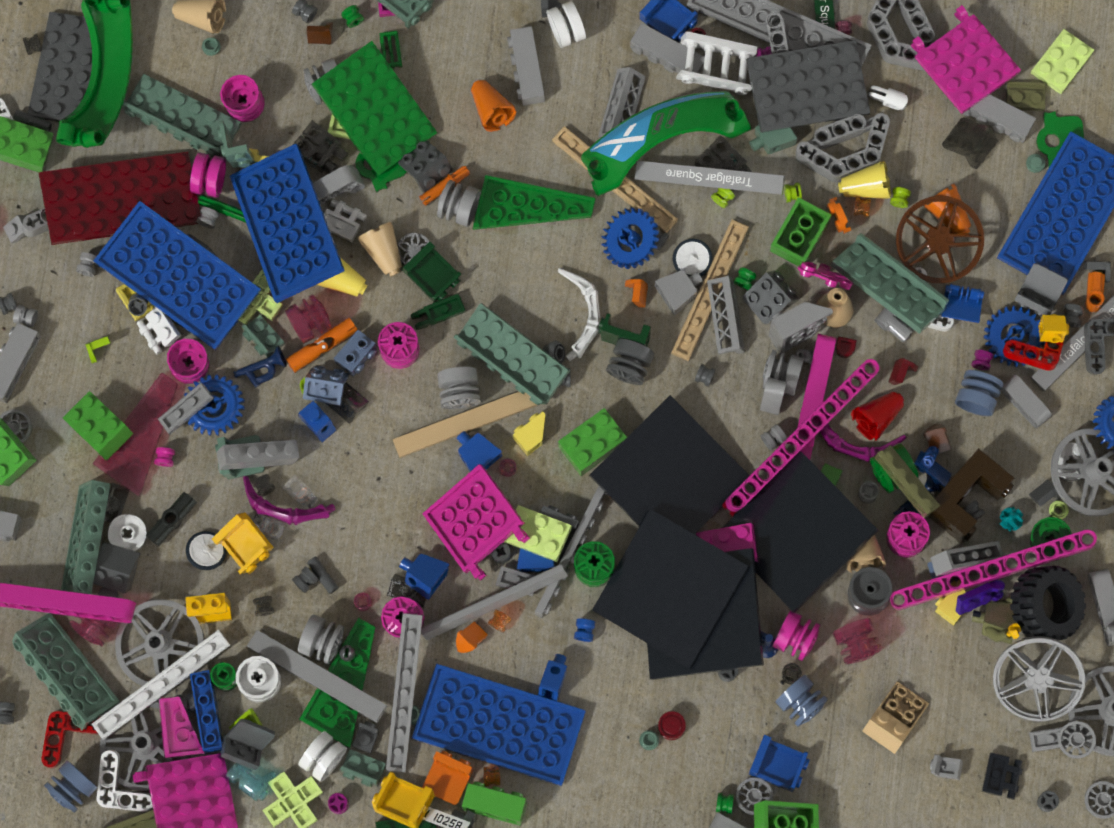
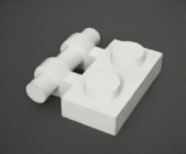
M333 199L330 206L335 208L334 212L326 209L324 213L330 232L352 243L361 228V225L355 221L359 219L364 222L367 215L358 208L354 209L347 206L346 202ZM345 212L351 216L348 219L340 214Z
M156 307L145 316L149 322L147 325L143 320L137 322L140 334L145 336L149 348L154 350L156 355L162 352L160 344H163L164 347H169L181 336L171 318ZM152 330H154L157 334L156 338H154V336L152 335Z

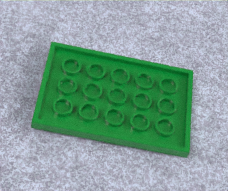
M373 41L366 44L311 84L377 176L400 161L403 155L415 150L419 142H425L438 133Z

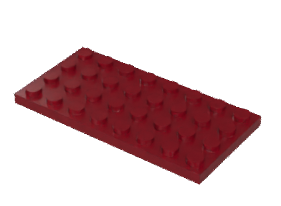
M180 152L38 172L51 245L112 237L139 201L175 227L198 224L197 218L201 214L197 194L190 191L192 168L189 153Z

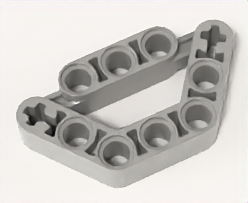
M877 0L869 13L867 27L884 61L894 65L925 71L915 59L918 53L911 45L897 41L887 20L896 3H898L901 14L913 38L915 39L918 36L920 38L922 36L929 37L930 40L928 41L921 38L925 47H928L933 43L935 33L919 0ZM887 3L889 7L884 8L880 4ZM911 4L914 8L909 9L905 5ZM878 18L880 22L875 23L871 19ZM919 20L922 24L917 25L913 21ZM886 34L888 38L882 39L879 35ZM893 50L896 54L890 55L887 51ZM906 54H912L914 58L909 59L906 57Z
M879 113L869 119H865L860 114H855L854 116L820 127L815 131L813 140L801 142L797 145L795 158L799 163L828 180L840 182L841 178L880 161L890 119L884 113ZM879 122L883 123L881 131L877 130ZM859 123L862 127L855 128L852 124ZM841 129L844 133L837 134L835 130ZM870 131L866 148L862 151L836 159L821 150ZM818 136H825L827 140L820 141ZM872 139H879L881 143L875 144L872 142ZM874 156L876 160L869 161L867 157ZM822 159L825 164L819 165L816 163V160ZM856 162L859 166L853 168L849 163ZM839 169L841 173L834 174L832 170Z

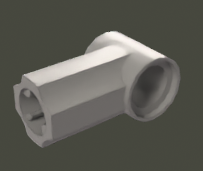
M886 308L874 319L880 328L885 331L888 330L903 343L914 332V329Z

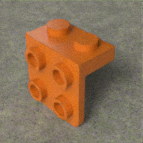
M442 750L441 753L436 751L433 757L434 762L422 788L424 789L425 786L432 788L435 797L457 805L471 777L473 768L470 766L471 763L460 758L457 761L452 758V754Z

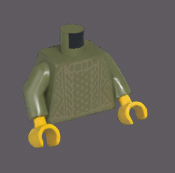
M1010 597L996 602H988L985 612L973 610L971 622L983 624L982 635L989 637L994 642L1002 641L1012 644L1013 639H1018V632L1022 631L1019 624L1013 620V610L1010 609L1012 599Z

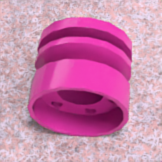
M232 76L222 85L220 91L221 101L232 118L240 122H250L258 118L263 112L265 106L264 96L255 81L249 76Z
M394 322L385 326L379 334V350L382 359L387 365L392 368L403 369L415 363L419 356L420 347L417 334L411 326L402 322ZM395 341H397V342H400V341H401L402 344H401V345H399V344H396V345H395Z
M178 340L170 347L167 353V363L172 375L184 384H194V381L199 382L200 377L204 378L209 370V359L205 348L196 340ZM191 360L193 364L187 367L185 362Z
M911 511L900 513L895 516L888 528L886 535L888 547L894 554L903 558H910L920 554L929 539V524L918 513ZM907 529H910L911 536H908L906 533Z
M407 597L393 598L386 603L382 610V625L394 637L400 638L402 623L401 620L397 619V616H400L401 612L423 615L421 628L424 626V611L419 603Z
M790 610L772 647L784 652L790 645L793 647L791 656L794 657L797 650H800L801 653L798 660L803 661L811 652L818 638L821 624L816 622L811 630L809 629L811 619H808L803 626L800 624L802 615Z

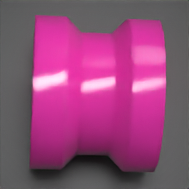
M165 447L156 448L157 458L154 460V464L172 467L174 464L172 457L175 455V450Z

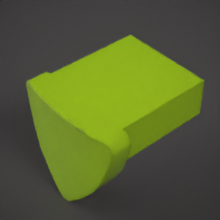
M108 335L85 344L91 363L97 362L93 349L111 343Z

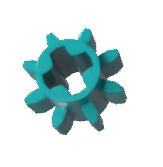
M1014 507L1005 508L1000 514L999 518L1002 521L999 524L1004 529L1016 531L1023 525L1024 520L1021 517L1024 514Z

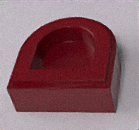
M838 336L836 353L842 358L851 357L855 351L857 340Z

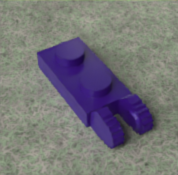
M995 580L957 597L956 612L962 615L981 605L987 604L991 600L998 601L1003 597L1004 581Z

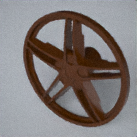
M949 196L928 197L915 203L903 215L896 233L897 252L903 265L922 280L936 284L953 282L967 275L978 263L984 247L983 227L977 214L964 202ZM932 202H947L936 227L919 218L913 212L923 205ZM952 203L954 206L947 227L942 225L949 205ZM957 206L970 215L976 225L978 234L951 232ZM911 216L929 228L928 232L925 233L908 218ZM906 222L926 239L924 243L907 257L902 248V232ZM955 237L978 238V242L955 243ZM978 245L971 263L964 270L956 274L951 248ZM925 246L928 248L929 252L912 263L908 262L911 257ZM936 253L946 277L935 278L924 275L917 271L913 265ZM943 254H948L953 276H949L942 257Z

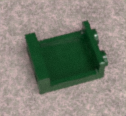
M429 242L402 268V271L434 303L437 299L439 301L448 294L446 290L450 286L454 288L461 281L459 279L461 273L457 272L434 249L435 246Z
M607 313L605 318H601L599 334H601V341L616 345L618 339H627L647 347L650 340L651 327L643 325L640 335L611 326V314Z

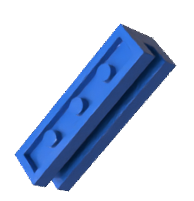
M209 670L190 674L202 750L205 754L222 751L223 745L215 689Z

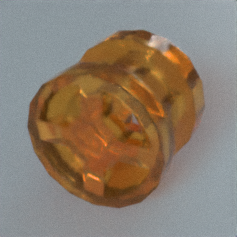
M856 197L853 216L860 214L864 217H869L871 199L861 200L860 197Z
M495 609L494 617L489 619L488 624L504 633L506 625L512 619L505 613Z
M495 766L494 768L484 767L485 787L490 786V784L501 786L500 766Z

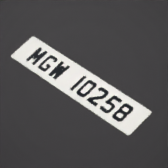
M431 807L428 808L423 818L425 821L444 828H468L470 824L466 820Z

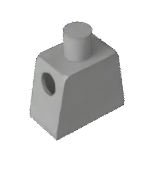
M680 270L656 280L655 288L675 316L697 297L698 291L695 286L702 283L703 280L698 272L688 277L684 270Z

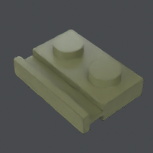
M1008 81L1007 103L1019 110L1044 111L1045 83Z

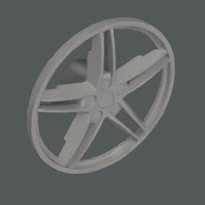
M1081 429L1067 435L1055 448L1051 459L1052 482L1060 498L1073 510L1088 516L1108 515L1114 512V505L1101 510L1090 508L1099 485L1114 495V478L1110 475L1113 470L1114 459L1112 461L1108 459V457L1114 454V450L1097 458L1086 435L1097 436L1101 431ZM1075 438L1083 464L1058 465L1063 448ZM1078 469H1079V474H1077V473H1060V472H1058V470H1078ZM1059 476L1084 478L1080 505L1065 492ZM1088 486H1090L1091 489H1090V492H1089V495H1088V499H1087V502H1086V506L1083 507V506H1084L1085 497H1086V494H1087V489H1088Z
M158 599L144 602L135 607L133 617L136 615L151 632L146 634L137 621L132 618V623L145 639V642L122 655L121 642L123 632L128 623L120 624L115 640L116 656L120 667L132 681L141 686L147 683V681L140 679L132 673L127 665L152 656L155 674L158 675L161 673L160 659H164L165 670L168 667V654L184 656L188 653L174 650L175 644L189 648L197 646L172 638L182 614L184 613L187 616L185 606L174 601ZM163 605L173 607V610L167 615L158 630L139 614L140 611L152 606ZM177 610H180L170 632L166 631ZM196 616L188 617L195 627L198 644L204 641L202 627ZM145 649L146 654L125 663L124 659Z
M1034 636L1018 640L1002 652L994 667L993 684L995 693L1002 705L1014 715L1030 721H1050L1062 717L1077 705L1085 688V671L1080 658L1068 645L1050 637ZM1029 643H1048L1052 645L1042 659L1034 661L1017 649ZM1059 647L1060 649L1055 655L1052 663L1050 664V666H1048L1047 661L1050 659L1055 649ZM1063 650L1075 662L1079 672V680L1052 672ZM1011 652H1013L1029 667L1025 668L1017 659H1015ZM1009 656L1025 675L1001 688L999 673L1004 660ZM1054 681H1059V682H1063V683H1067V684H1072V685H1078V687L1068 686V685H1065V684H1058V683H1054ZM1022 684H1025V686L1022 687V688L1013 690V692L1007 693V694H1005V695L1003 694V693H1005V692H1007V691H1009V690H1012V689H1014V688H1016V687H1018V686H1020V685H1022ZM1049 687L1076 691L1074 697L1067 705L1050 713ZM1033 689L1038 714L1018 709L1007 698ZM1038 693H1044L1046 714H1042Z
M1105 666L1094 669L1085 675V683L1093 678L1102 703L1082 708L1074 707L1068 712L1069 722L1103 719L1102 746L1095 745L1093 751L1105 756L1114 757V691L1103 675L1106 672H1114V666ZM1096 675L1099 676L1104 688L1106 689L1109 695L1106 698L1104 697L1101 687L1098 684ZM1072 690L1069 702L1074 697L1076 691ZM1098 710L1099 715L1075 716V713ZM1108 725L1113 726L1109 748L1105 749ZM1091 743V744H1084V745L1090 749L1091 746H1092V743Z
M154 702L149 706L160 709L159 702ZM141 712L139 715L144 730L138 731L135 716L131 719L134 736L116 739L106 738L104 740L101 738L100 756L109 749L118 752H131L133 755L127 770L126 779L124 780L118 776V783L131 790L150 791L149 784L138 785L134 781L132 783L129 782L137 759L141 761L137 772L143 770L148 759L158 764L162 762L155 758L157 754L160 753L164 757V751L159 747V744L163 742V738L159 739L157 737L158 734L162 733L161 726L150 732L143 712ZM106 743H129V748L106 747ZM189 755L182 756L181 760L188 759ZM171 757L166 758L169 762L173 761ZM109 764V766L107 768L105 767V769H112L110 768L111 765Z

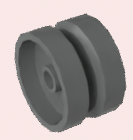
M866 567L860 569L853 575L848 587L847 598L850 606L862 615L872 616L879 614L886 608L892 595L891 580L884 571L878 568Z

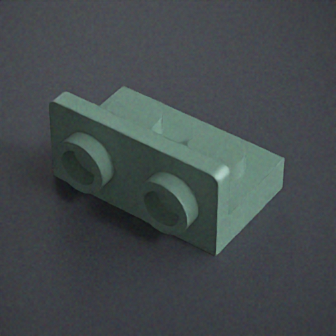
M261 315L256 317L247 326L245 324L242 325L244 331L242 335L248 342L252 340L256 346L254 348L261 356L264 354L268 358L275 352L276 346L281 348L285 345V342Z
M350 749L340 771L343 772L344 777L351 780L358 778L362 780L361 784L372 788V785L378 786L386 763Z

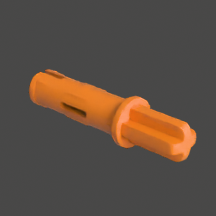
M462 166L451 175L447 174L445 179L420 195V200L427 206V204L441 195L449 180L455 181L456 187L457 183L470 175L469 170L466 166Z

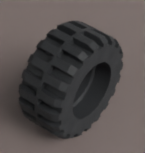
M1060 566L1034 567L1026 570L1024 574L1018 577L1017 580L1019 582H1015L1013 586L1014 592L1011 593L1010 599H1012V604H1010V609L1013 610V620L1017 621L1023 631L1022 633L1026 637L1043 636L1056 640H1065L1074 635L1081 626V620L1085 617L1084 609H1086V603H1084V598H1086L1085 592L1081 590V583L1076 581L1077 577L1070 573L1068 569L1061 568ZM1046 589L1049 590L1053 598V612L1050 619L1045 614L1043 608V596Z

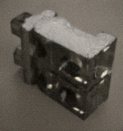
M313 120L294 142V144L299 146L304 161L321 173L325 171L329 174L337 170L338 166L332 162L335 157L344 161L348 156V151L342 147L341 141Z
M721 135L709 146V149L707 148L695 159L696 167L752 172L746 165L747 160L742 158Z

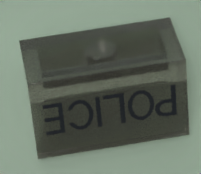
M346 382L343 388L341 405L326 404L350 424L357 413L367 406L369 401Z

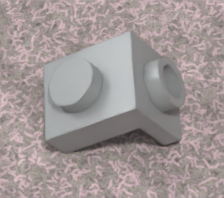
M17 215L3 227L11 243H16L25 236L22 229L23 219L27 215Z
M934 754V759L930 763L931 774L939 778L960 780L963 761Z

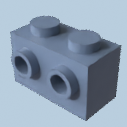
M357 330L334 357V361L351 376H354L356 373L359 374L364 369V363L368 358L372 359L377 352L376 343Z

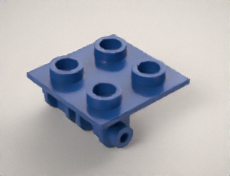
M952 284L946 285L944 296L949 302L941 317L979 323L984 291L974 288L969 290L970 287L964 289V286L960 288V286Z
M931 446L925 453L921 450L914 463L917 469L931 476L936 484L945 487L952 473L935 461L939 453L938 448Z

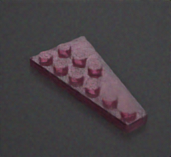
M164 373L159 375L124 421V424L134 434L107 461L99 455L93 462L95 467L138 497L141 495L164 428L158 418L170 409L178 386L177 382Z

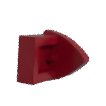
M905 358L896 360L889 383L893 385L903 383L907 370L917 372L918 366Z

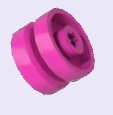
M197 153L190 178L191 193L201 195L206 190L208 196L218 198L224 185L226 158L214 156L211 160L209 154Z

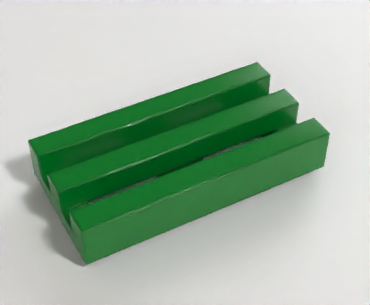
M398 30L379 33L382 55L386 61L384 37L388 39L391 61L388 64L392 69L403 67ZM391 36H395L398 62H394Z

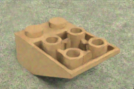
M897 681L862 732L895 754L929 703Z

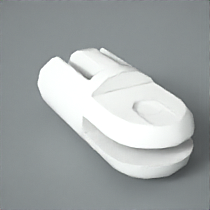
M871 86L869 88L873 92H868V96L883 102L884 106L895 110L906 108L908 97L905 93L891 88L887 90L878 86Z

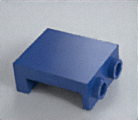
M650 0L640 12V20L646 25L679 43L685 32L689 28L693 29L698 22V12H691L677 0Z
M764 735L749 775L790 792H793L795 787L799 789L803 779L800 773L802 769H807L810 761L807 758L808 752H799L772 741V737Z

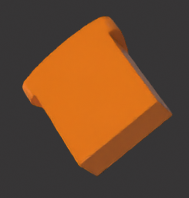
M643 279L626 280L625 287L633 288L632 302L637 307H645L648 284Z
M475 621L463 631L460 630L457 633L456 647L458 652L467 653L474 650L487 637L488 634Z

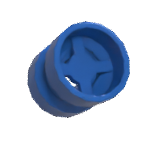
M577 619V631L574 634V639L593 642L594 635L592 631L595 628L596 622L589 619Z

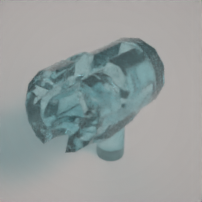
M235 763L226 774V778L233 784L239 782L238 789H241L256 802L259 799L263 801L269 794L267 790L269 786L266 783L276 777L274 771L261 777L251 773L252 770Z

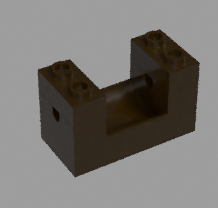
M978 448L935 498L940 507L928 515V517L959 543H962L964 539L968 541L977 530L975 525L978 521L962 509L959 503L976 484L997 501L1001 496L1005 498L1014 487L1012 482L1015 478Z

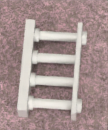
M688 31L685 32L681 37L680 44L687 47L685 70H681L676 79L682 80L686 84L696 83L734 91L738 95H745L752 90L751 85L745 83L747 73L746 59L757 54V46ZM695 48L704 49L705 51L703 74L692 72ZM713 52L723 55L720 78L710 76ZM730 56H737L741 59L738 82L728 80Z

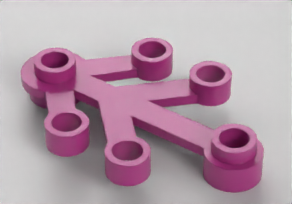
M806 261L802 262L797 268L802 276L808 278L816 276L826 280L825 284L832 288H836L837 283L840 282L839 286L841 288L850 290L852 284H854L841 273L831 272V267L821 263L819 268L816 269V264Z

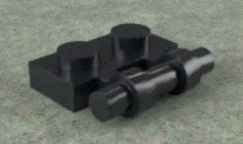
M990 753L981 792L1001 797L1004 789L1008 791L1007 798L1015 800V795L1019 791V777L1023 772L1021 768L1023 761L1015 759L1014 766L1008 765L1010 757ZM1007 772L1012 773L1010 783L1005 782Z

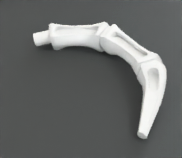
M559 268L558 273L580 288L581 293L585 295L584 298L589 311L587 325L582 335L571 346L572 351L565 355L570 362L576 357L582 358L585 350L599 332L601 321L598 291L591 282L577 274Z

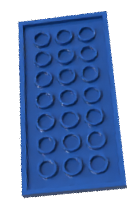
M1070 131L997 259L1028 275L1034 263H1039L1067 277L1068 282L1061 293L1064 295L1114 208V155Z
M297 144L289 146L230 175L271 294L276 303L345 271Z
M141 201L137 203L93 260L101 268L215 351L261 291L258 286Z
M436 664L412 739L562 786L586 710Z

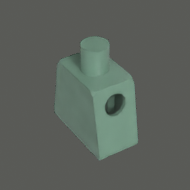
M758 125L755 128L757 138L749 141V144L753 151L763 147L767 154H772L796 145L797 137L791 128L760 133Z

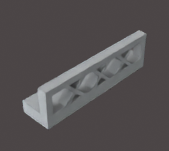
M631 67L617 70L598 135L599 138L624 121L622 116L623 110L626 109L627 119L636 112L646 76ZM633 76L638 78L637 86L635 87L632 82ZM631 92L633 100L629 104L627 96Z
M730 276L707 281L718 354L733 351L737 354L745 353L735 284ZM722 283L723 290L717 295L714 293L713 285ZM720 300L726 304L722 313L716 309V305ZM723 317L729 323L725 331L719 328V323ZM728 336L731 339L732 347L722 348V341Z

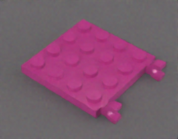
M961 5L954 14L961 22L959 25L928 47H925L919 36L913 39L911 47L918 53L915 56L918 63L958 111L963 114L1019 74L1021 69L974 14L969 17L966 9Z
M481 464L476 466L422 513L465 573L471 571L474 578H478L480 581L487 575L477 564L514 533L518 541L523 543L530 539L521 528L525 524Z
M221 753L147 765L145 767L146 771L135 772L133 775L134 783L148 781L157 828H238L225 758L221 757Z

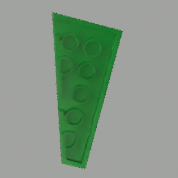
M485 175L473 230L592 218L596 198Z
M358 618L342 647L345 645L352 646L356 653L355 658L352 661L346 662L341 659L338 652L328 671L363 691L376 627ZM346 648L345 657H348L349 648ZM317 688L299 720L321 733L326 731L334 740L351 749L358 712Z

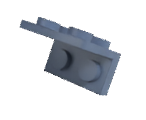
M324 366L312 367L305 377L303 399L341 405L343 388L349 378V373H345L341 369L327 370Z

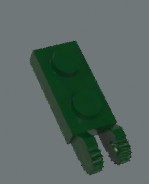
M456 294L427 305L423 309L413 312L410 316L412 319H418L427 315L428 319L415 325L416 330H420L429 325L432 326L466 313V309L460 295Z

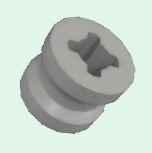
M202 207V214L197 218V223L206 228L214 229V222L219 217V213L213 209Z

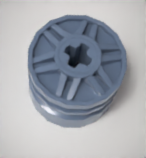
M977 370L965 371L964 379L961 382L964 388L959 389L955 404L961 409L976 415L992 416L997 404L994 398L1000 396L1003 382L985 372Z
M806 674L794 682L775 701L783 712L793 708L794 711L789 716L791 720L797 715L800 716L794 723L797 727L813 719L828 701L826 696H823L818 701L816 700L821 694L820 690L813 694L809 692L814 683Z
M66 760L58 769L63 778L60 780L52 776L51 779L57 785L53 787L49 782H46L44 786L60 805L75 813L78 808L72 802L75 800L80 805H83L79 795L82 793L90 797L98 787Z

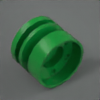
M901 443L892 446L916 477L919 478L916 466L906 448ZM876 456L871 457L870 463L873 473L882 488L888 494L893 492L894 488L899 489L876 461Z
M1057 517L1041 519L1034 525L1031 531L1030 545L1034 547L1048 541L1045 539L1054 537L1053 540L1071 535L1070 527L1065 521ZM1064 542V549L1069 551L1072 542ZM1047 547L1044 553L1046 556L1051 557L1055 554V550Z
M591 541L583 544L574 556V571L577 579L588 587H600L608 583L615 566L612 550L601 542ZM592 559H596L597 566H593Z

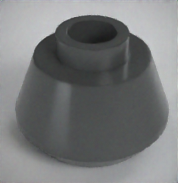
M555 340L544 345V351L560 363L564 361L565 348L559 341Z

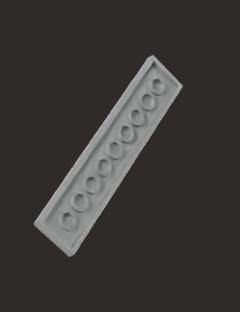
M688 0L687 7L769 43L766 18L771 12H778L785 21L790 51L856 40L861 68L872 46L769 0ZM779 17L771 19V25L777 26L780 23ZM775 36L774 43L781 44L783 36Z

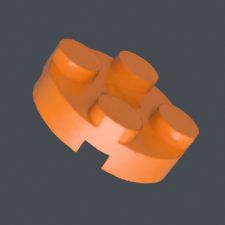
M835 196L829 199V203L826 206L829 213L836 218L834 224L838 233L843 232L845 234L850 232L851 228H846L848 220L840 203H835L837 201Z

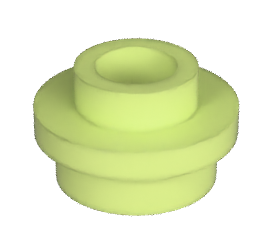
M1054 501L1049 507L1051 517H1057L1062 520L1068 515V506L1063 501ZM1055 508H1060L1062 513H1056Z

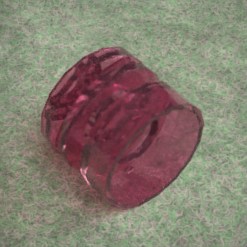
M313 294L308 296L311 302L310 305H308L305 299H302L303 309H300L296 304L284 309L303 344L314 339L312 329L316 328L320 334H323L321 324L327 330L332 329L325 308Z
M76 617L81 621L80 624L74 620H71L69 624L82 638L92 644L103 647L105 643L98 637L101 635L108 639L109 635L104 629L108 628L114 631L120 622Z
M870 618L852 622L832 633L837 646L847 645L840 652L841 656L850 654L843 659L845 665L863 662L883 650L881 644L873 645L879 641L878 637H868V635L875 631Z

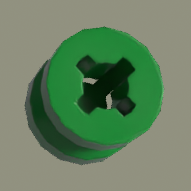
M357 5L349 6L341 13L342 18L347 21L348 28L356 27L364 21L363 15L358 12L359 8Z
M740 268L738 271L739 275L733 282L738 287L749 290L752 287V281L756 279L757 275L749 269Z
M718 793L716 812L725 811L727 814H732L734 795L729 794L726 796Z

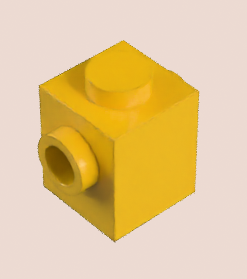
M1056 314L1042 315L1038 325L1040 341L1063 342L1065 336L1069 333V324L1066 323L1065 316Z

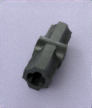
M183 492L173 505L163 512L162 517L146 536L159 547L171 532L181 525V521L197 502L187 493ZM175 515L176 520L173 523H168L167 518Z

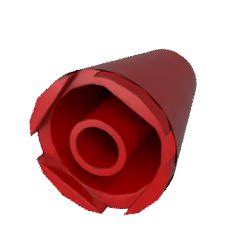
M892 391L852 410V421L856 420L858 423L856 428L868 440L874 438L876 441L904 407V398L900 393Z

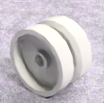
M572 1L562 4L561 11L557 7L546 10L550 27L560 48L571 45V37L576 42L586 39L581 17Z
M252 656L239 665L236 672V684L240 692L248 700L256 703L266 702L273 699L279 692L281 675L275 664L268 658ZM258 677H262V678L260 679V682L257 683V682H256V679H257Z
M323 731L311 743L298 764L306 772L313 769L312 776L319 782H323L333 772L347 750V747L340 742L332 744L333 737L326 731Z

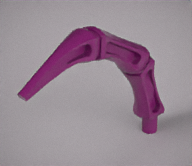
M829 423L819 431L828 446L833 448V451L850 455L866 462L870 461V458L876 456L881 450H885L890 445L894 446L901 443L907 438L905 435H902L885 445L869 448L848 443L833 431Z
M248 476L243 477L248 501L257 514L274 517L289 525L292 523L298 525L310 520L327 519L330 513L335 511L333 504L326 507L320 504L311 509L295 508V510L292 508L283 509L276 507L255 492Z

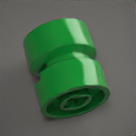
M222 662L212 668L210 673L211 680L219 690L227 692L235 689L237 686V671L232 665Z

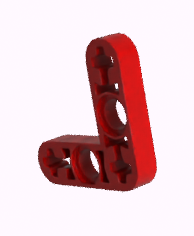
M1008 340L1004 345L1003 354L1008 359L1051 371L1058 364L1064 340L1063 342L1054 343L1058 346L1057 349L1049 347L1048 344L1052 342H1045L1042 349L1016 340ZM1027 352H1031V353H1033L1036 357H1035V358H1029V357L1026 356V353H1027Z
M52 712L47 721L41 757L43 765L53 769L60 764L66 731L94 735L98 734L92 726H87V730L73 728L71 717L67 712ZM59 715V718L62 719V722L58 723L57 729L61 730V732L55 730L51 731V728L55 729L56 723L53 722V719H56ZM52 735H58L60 738L59 743L51 745L49 738ZM48 747L58 749V752L53 750V757L56 758V761H52L51 764L46 760L47 757L51 756V751L47 750Z

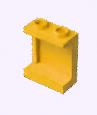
M246 512L233 517L212 538L216 545L222 544L241 569L238 571L240 574H250L256 570V565L260 561L266 560L270 556L269 552L274 548Z
M225 593L185 597L187 616H196L200 624L232 620L231 602Z
M390 771L388 776L383 778L382 788L379 793H376L373 797L372 804L375 812L411 828H419L435 797L433 789L427 786L423 789L396 777Z

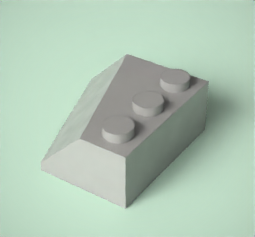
M804 302L785 313L779 312L774 315L771 320L769 337L779 354L781 355L782 352H786L812 338L821 328L820 325L826 322L827 316L833 313V310Z

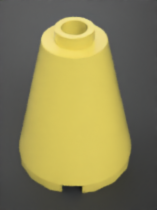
M885 161L878 162L841 178V182H838L840 194L843 193L844 197L891 198L890 181Z
M341 257L340 259L345 271L317 284L318 286L356 297L359 294L363 295L368 286L365 284L366 280Z

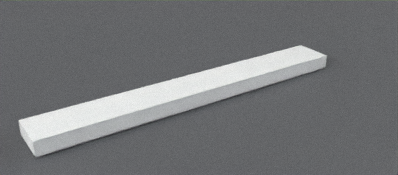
M217 630L93 722L92 726L103 740L188 678L191 673L196 672L231 645L220 630Z

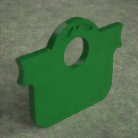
M1055 111L1043 113L1044 128L1038 133L1036 144L1038 149L1047 155L1048 168L1070 131L1084 138L1083 122L1079 117H1057ZM1046 136H1057L1059 138V145L1056 147L1047 146L1045 143Z
M361 153L356 158V168L362 177L371 179L376 193L387 189L386 184L388 182L399 179L407 173L397 162L377 176L373 170H368L364 167L365 159Z

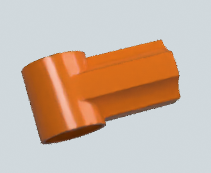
M1094 271L1088 273L1085 307L1089 312L1093 313L1101 309L1105 299V274ZM1090 299H1097L1099 303L1094 304Z

